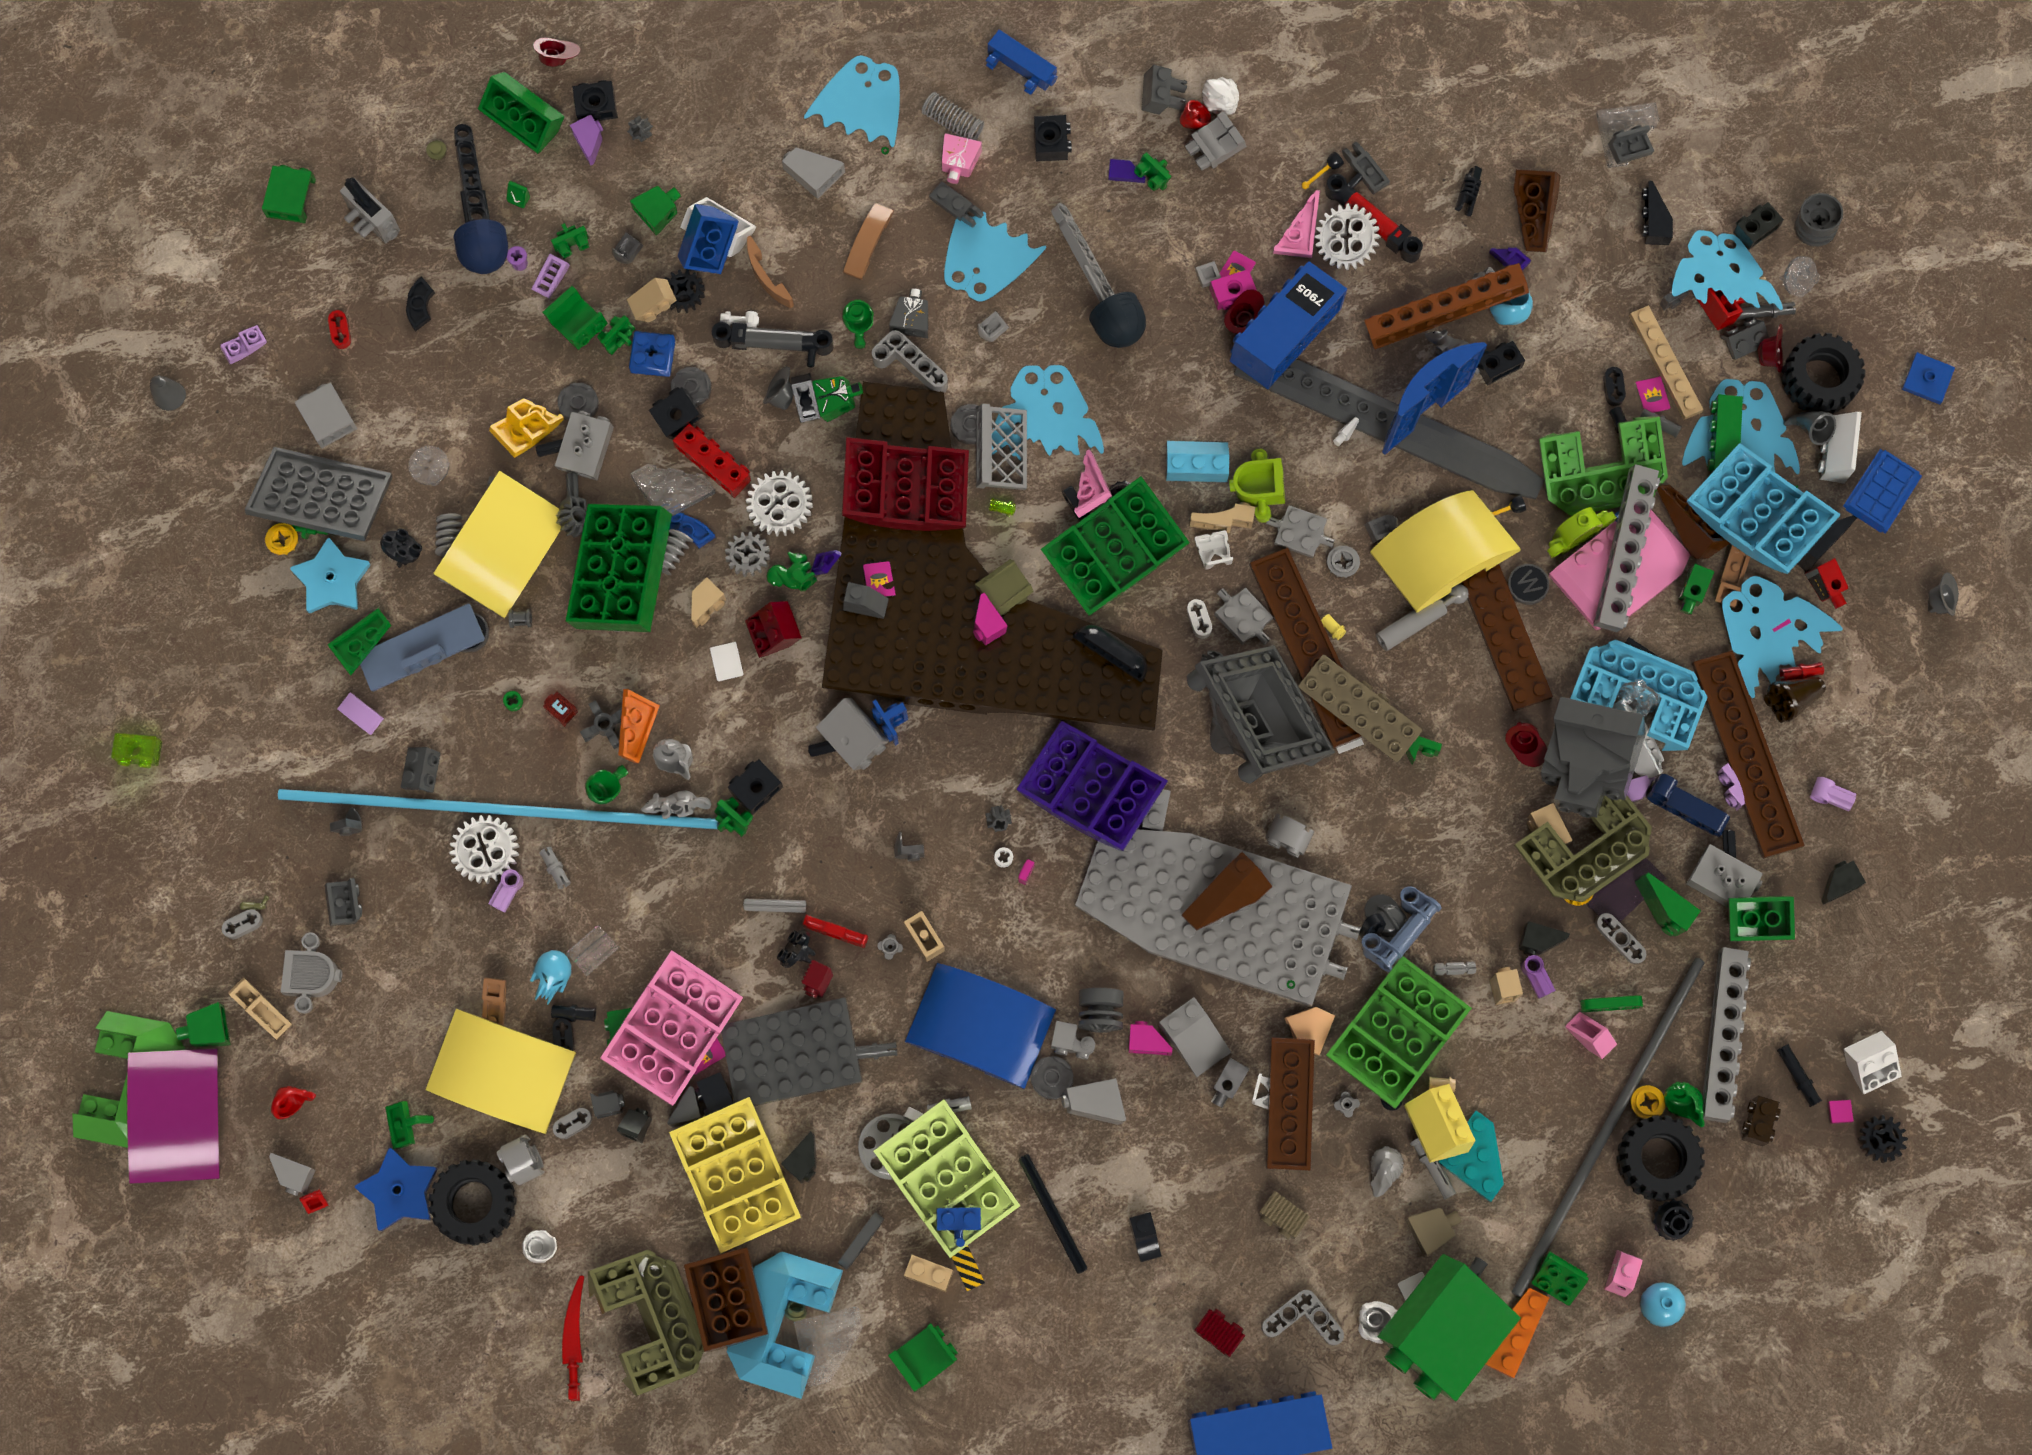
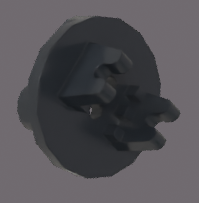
M401 528L397 529V531L386 532L380 541L383 552L391 559L397 561L396 565L399 568L403 564L407 565L416 561L422 551V546L406 530Z
M794 930L788 936L789 942L777 955V959L783 967L790 968L797 961L811 963L808 955L815 956L816 953L808 946L810 933L806 930H800L799 932Z

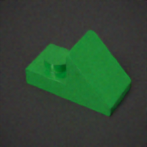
M1419 736L1408 749L1406 755L1413 765L1418 750L1422 751L1421 753L1425 756L1437 757L1442 744Z

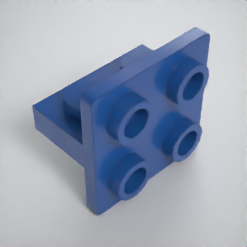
M875 699L872 701V716L878 725L882 724L883 734L889 739V742L892 741L896 746L899 742L894 728L908 720L907 709L903 702L899 705L895 703L889 706L884 713Z

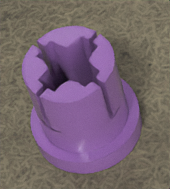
M514 246L508 250L507 260L517 271L526 269L528 261L525 249L520 246Z

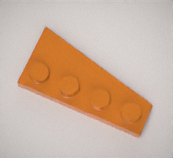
M1531 1288L1526 1290L1512 1308L1521 1319L1487 1361L1486 1366L1511 1378H1515L1550 1297Z

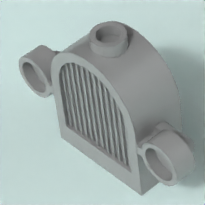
M312 932L306 933L301 940L303 947L307 951L285 950L281 993L285 996L298 997L295 1000L294 1006L301 1014H307L312 1011L313 1001L311 997H323L334 990L337 983L342 980V970L337 968L334 961L325 954L316 952V949L320 946V938Z

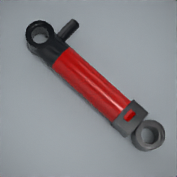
M1357 173L1348 183L1344 176L1340 174H1333L1327 179L1325 194L1329 199L1337 201L1344 208H1346L1348 203L1351 209H1353L1355 204L1358 205V211L1364 207L1366 209L1364 215L1370 212L1372 216L1369 220H1377L1373 227L1378 226L1380 230L1375 233L1386 241V246L1395 254L1401 250V258L1408 263L1416 262L1420 258L1423 248L1422 241L1417 237L1411 236L1412 232L1402 224L1398 226L1354 189L1363 179L1361 174ZM1337 185L1340 189H1334L1331 186ZM1411 247L1414 248L1416 251L1410 252L1407 248Z

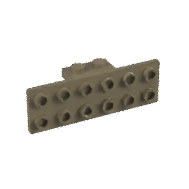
M1326 655L1321 656L1298 686L1303 692L1396 763L1401 760L1423 731L1422 728L1388 703L1390 700L1381 693L1378 695L1372 691L1373 687L1366 681H1358Z

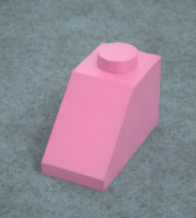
M1581 1012L1565 1026L1588 1051L1601 1059L1617 1045L1606 1027Z

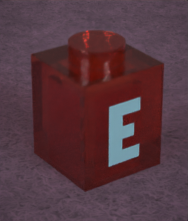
M558 691L554 695L550 694L544 701L543 708L563 727L578 713L576 707Z

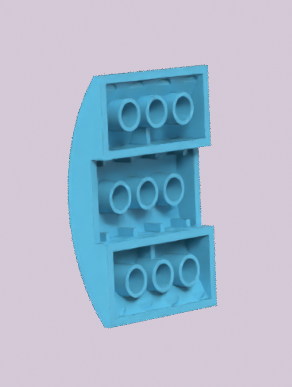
M1739 443L1691 495L1687 503L1713 530L1737 549L1774 570L1788 574L1840 517V513L1807 490L1804 493L1772 471L1773 466Z

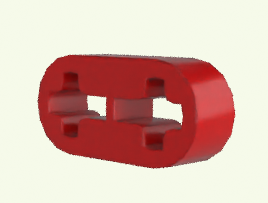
M335 310L328 316L331 340L338 349H345L351 344L348 319L342 311ZM337 317L341 318L340 327L335 323ZM339 333H342L344 336L341 343L338 341L340 339Z

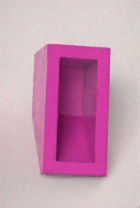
M983 593L980 596L973 633L978 641L982 640L984 645H987L1006 633L1007 624L986 594Z
M1135 1021V1024L1130 1025L1129 1053L1172 1055L1173 1048L1152 1025H1148V1022Z

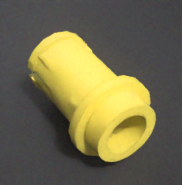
M1330 614L1323 617L1321 620L1322 624L1330 632L1332 638L1341 639L1346 633L1345 627L1343 625L1340 626Z

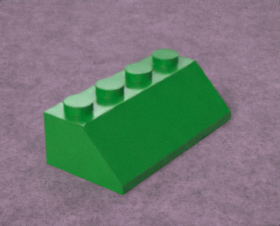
M506 72L490 77L478 106L479 111L537 154L556 136L565 117Z

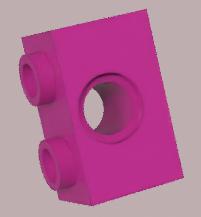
M1247 269L1211 281L1209 289L1217 310H1228L1242 292L1251 289L1256 290L1250 271ZM1235 289L1238 291V293L1232 294L1229 292V290Z

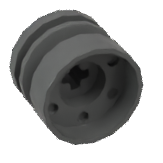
M1824 193L1814 194L1805 199L1795 222L1797 237L1803 243L1810 246L1819 247L1831 242L1837 234L1843 219L1841 203L1835 197Z
M1086 988L1079 990V1006L1088 1008V1010L1079 1012V1018L1086 1020L1079 1021L1078 1028L1096 1033L1122 1030L1123 1022L1117 1020L1123 1019V1014L1114 1011V1009L1123 1007L1124 991L1111 988Z

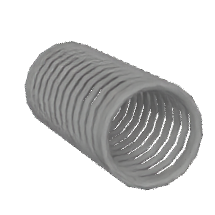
M936 92L928 96L922 107V114L927 115L932 120L934 119L935 122L938 121V124L945 126L946 129L949 128V131H953V133L960 135V137L965 138L968 134L967 139L977 140L983 130L984 121L976 120V116L969 115V112L965 113V110H962L961 107L958 108V105L954 106V103L950 104V100L943 99V96L939 97V94ZM940 98H941V101H940L938 107H937L936 110L933 112L935 105L937 104V102H938V101L940 100ZM945 100L942 109H941L940 112L937 114V111H938L939 107L941 106V104H942L943 101ZM947 103H949L948 106H947V108H946V110H945V112H944L943 115L940 117V115H941V113H942L944 107L947 105ZM952 105V108H951L949 114H948L947 117L944 119L945 114L947 113L948 109H949L950 106ZM956 107L954 114L952 115V117H951L950 120L948 121V118H949L950 114L952 113V111H953L954 108ZM960 109V111H959V113H958L956 119H955V120L953 121V123L951 124V122H952V120H953L955 114H956V113L958 112V110ZM963 112V115H962L961 119L959 120V122H958L957 125L955 126V124H956V122H957L959 116H960L961 113ZM967 114L965 121L963 122V124H962V125L960 126V128H959V125H960L961 121L963 120V118H964L965 115ZM971 116V118H970V120H969L967 126H966V127L964 128V130H963V127H964L966 121H967V120L969 119V117ZM974 119V122H973L972 126H971L970 129L967 131V129H968L970 123H971L972 120ZM980 125V127H979L977 133H976L975 136L972 138L973 134L975 133V131L977 130L978 126Z

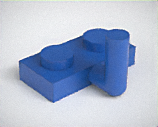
M936 1208V1230H954V1243L958 1247H963L965 1244L963 1230H981V1208Z

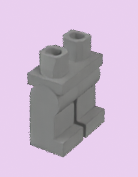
M1224 111L1219 113L1217 118L1208 125L1194 132L1191 135L1192 140L1185 145L1186 150L1191 156L1198 151H1201L1203 154L1195 160L1201 171L1210 166L1214 169L1218 164L1247 147L1245 140Z

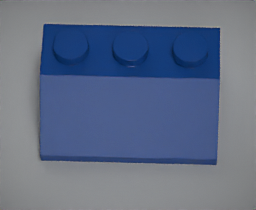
M695 204L678 253V258L683 268L721 274L739 221L715 207Z

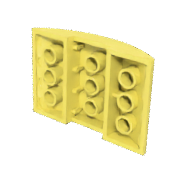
M499 471L433 574L505 618L560 532L561 526L556 523L558 521L556 515L559 512V508Z
M1471 490L1452 495L1421 510L1384 537L1370 553L1417 613L1451 593L1454 586L1483 569L1488 571L1518 553L1521 549L1478 495Z
M456 1009L426 1090L479 1112L546 1134L576 1052Z
M750 1097L669 1132L720 1254L801 1218Z

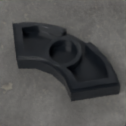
M422 276L411 287L406 306L408 320L415 332L431 320L427 306L430 298L435 294L434 290Z

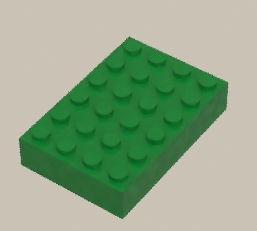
M588 504L565 622L576 629L651 632L672 518L670 512L662 506Z

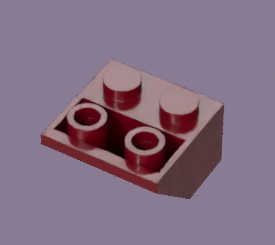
M788 601L769 602L745 620L759 658L789 648L802 639Z

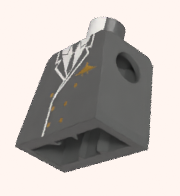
M910 289L909 297H899L890 321V332L896 330L900 331L903 335L928 338V301L921 299V290Z

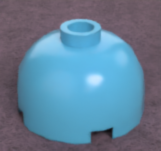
M1660 1282L1652 1284L1643 1292L1640 1307L1642 1314L1651 1324L1666 1327L1677 1323L1685 1313L1686 1302L1680 1289L1673 1284Z

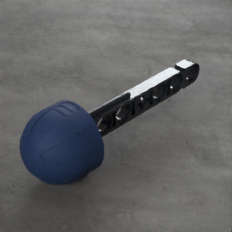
M459 124L454 128V143L463 190L460 192L465 224L457 228L454 233L455 250L460 263L467 270L478 274H489L497 271L506 261L508 254L507 234L505 227L501 223L490 220L485 190H482L472 129L466 124ZM465 131L468 133V136L461 137L457 133ZM466 147L471 152L466 154L461 152L460 149ZM471 164L474 168L466 170L463 165ZM469 177H472V183L474 185H470V183H468ZM476 197L479 199V202L472 203L469 201V198ZM473 214H480L482 219L475 220L471 216Z

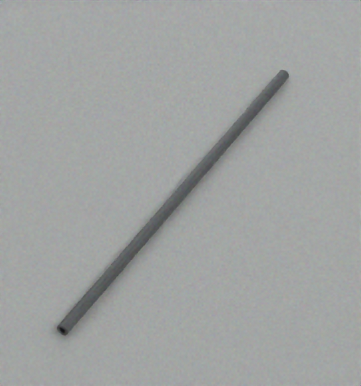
M1695 958L1513 1288L1512 1293L1521 1298L1705 964L1703 960Z

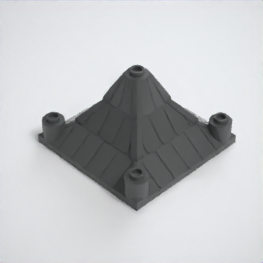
M1275 645L1201 661L1187 675V684L1192 690L1200 692L1207 687L1210 691L1209 697L1214 716L1210 727L1212 749L1218 754H1236L1246 760V762L1238 767V775L1242 781L1251 784L1264 774L1294 765L1305 764L1314 766L1323 758L1330 757L1335 753Z

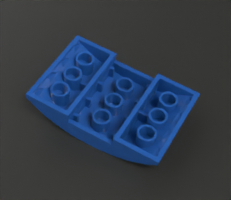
M1485 342L1471 343L1450 349L1432 359L1417 372L1408 384L1387 432L1382 450L1384 455L1414 431L1420 415L1434 403H1437L1442 408L1470 384L1487 347Z
M937 963L905 1042L1025 1089L1056 1009L989 979Z

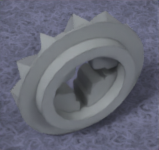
M1338 546L1330 551L1327 557V566L1330 569V573L1335 574L1337 577L1347 578L1354 575L1359 569L1360 558L1353 548ZM1341 555L1345 561L1349 562L1346 563L1345 569L1342 567V564L1337 563L1340 562Z

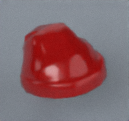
M1190 100L1186 103L1180 116V124L1189 129H1201L1211 122V114L1203 103Z
M281 1087L273 1098L271 1113L277 1119L289 1118L299 1111L305 1100L313 1101L316 1094L296 1087Z

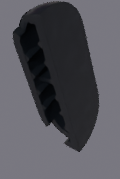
M1086 625L1077 630L1073 635L1074 639L1142 683L1145 679L1147 662L1144 656L1109 631L1098 625Z

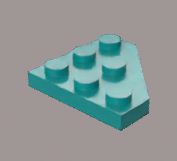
M1476 1110L1467 1121L1475 1138L1470 1151L1439 1160L1438 1162L1487 1201L1492 1202L1504 1185L1495 1127L1493 1122Z

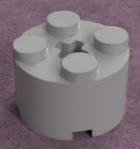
M1276 814L1265 837L1268 839L1267 842L1270 846L1277 849L1282 846L1286 848L1289 855L1298 858L1299 855H1304L1314 831L1310 829L1307 832L1305 825L1286 816L1280 819V814Z
M523 1135L501 1146L500 1150L497 1151L499 1160L502 1163L504 1162L507 1168L505 1171L507 1179L510 1182L515 1181L518 1185H523L545 1173V1171L541 1170L544 1167L541 1156L535 1145H529L528 1141L531 1139L527 1135Z

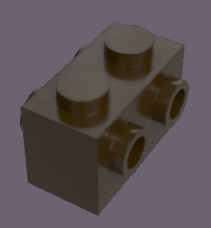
M1759 1095L1749 1101L1747 1112H1749L1748 1118L1744 1121L1741 1130L1743 1141L1762 1147L1773 1141L1775 1136L1773 1125L1775 1121H1778L1781 1109L1778 1108L1780 1102Z

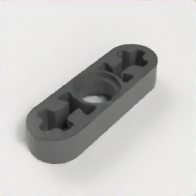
M876 1212L872 1215L839 1260L838 1264L846 1270L849 1269L883 1223L884 1218Z

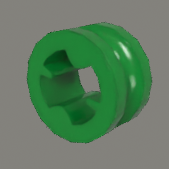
M509 691L504 695L503 703L509 711L513 712L520 710L523 705V699L518 692ZM515 697H517L516 700H517L518 703H517V704H514V703H513V704L510 706V705H509L510 702H509L508 700H509L510 698H511V699H514Z

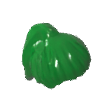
M1675 1082L1669 1086L1664 1093L1665 1105L1668 1111L1677 1116L1691 1119L1699 1127H1704V1100L1699 1089L1687 1082Z

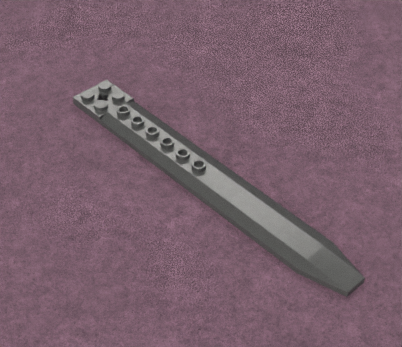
M1298 359L1267 389L1345 425L1357 417L1359 422L1355 428L1356 430L1383 442L1399 406L1392 401ZM1236 368L1234 375L1265 388L1241 369ZM1420 415L1414 431L1395 446L1494 492L1536 499L1545 481L1512 455L1423 415Z

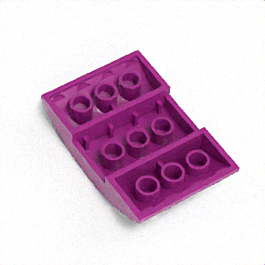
M218 1049L128 1053L127 1127L129 1184L220 1179Z

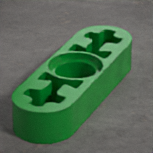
M1642 996L1584 999L1580 1001L1581 1012L1643 1008Z

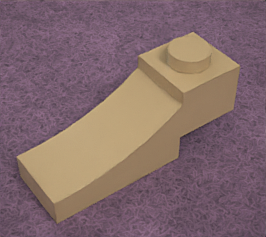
M1241 502L1235 504L1234 508L1222 512L1192 513L1189 527L1213 531L1225 530L1227 533H1230L1231 526L1252 529L1255 507L1249 503Z
M244 977L228 992L276 1040L292 1025Z

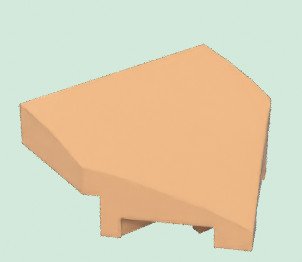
M1313 1007L1287 1016L1285 1021L1286 1024H1289L1293 1039L1315 1040L1314 1054L1320 1055L1335 1015L1318 1007Z

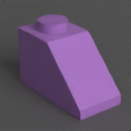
M589 115L571 124L570 128L591 166L596 160L603 140L601 135L603 128L598 120L594 121L592 115Z

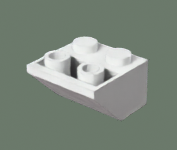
M1882 1031L1844 1048L1847 1066L1863 1094L1902 1077L1896 1045Z

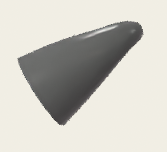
M160 375L151 378L150 390L156 406L162 410L170 411L179 408L186 398V391L179 382Z
M1801 412L1789 417L1784 422V426H1799L1806 432L1813 444L1823 445L1828 443L1833 437L1836 429V420L1833 414L1828 412Z

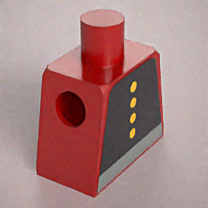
M1835 558L1805 573V576L1822 602L1830 598L1835 609L1847 604L1841 592L1847 590L1848 585Z

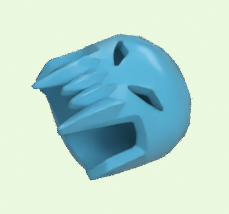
M551 950L539 957L530 979L531 982L540 979L535 1000L540 995L541 998L545 996V1000L548 998L547 1004H549L557 991L563 993L571 976L572 965L568 957L561 951Z

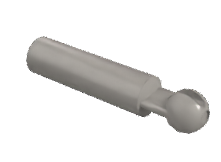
M1458 584L1443 599H1439L1417 613L1413 610L1376 634L1378 643L1385 651L1392 649L1447 614V606L1452 603H1464L1468 599V589L1464 585Z

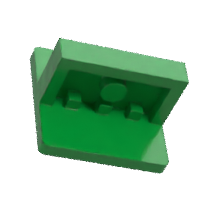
M1549 1251L1539 1272L1532 1280V1284L1570 1306L1587 1284L1589 1278L1587 1273Z

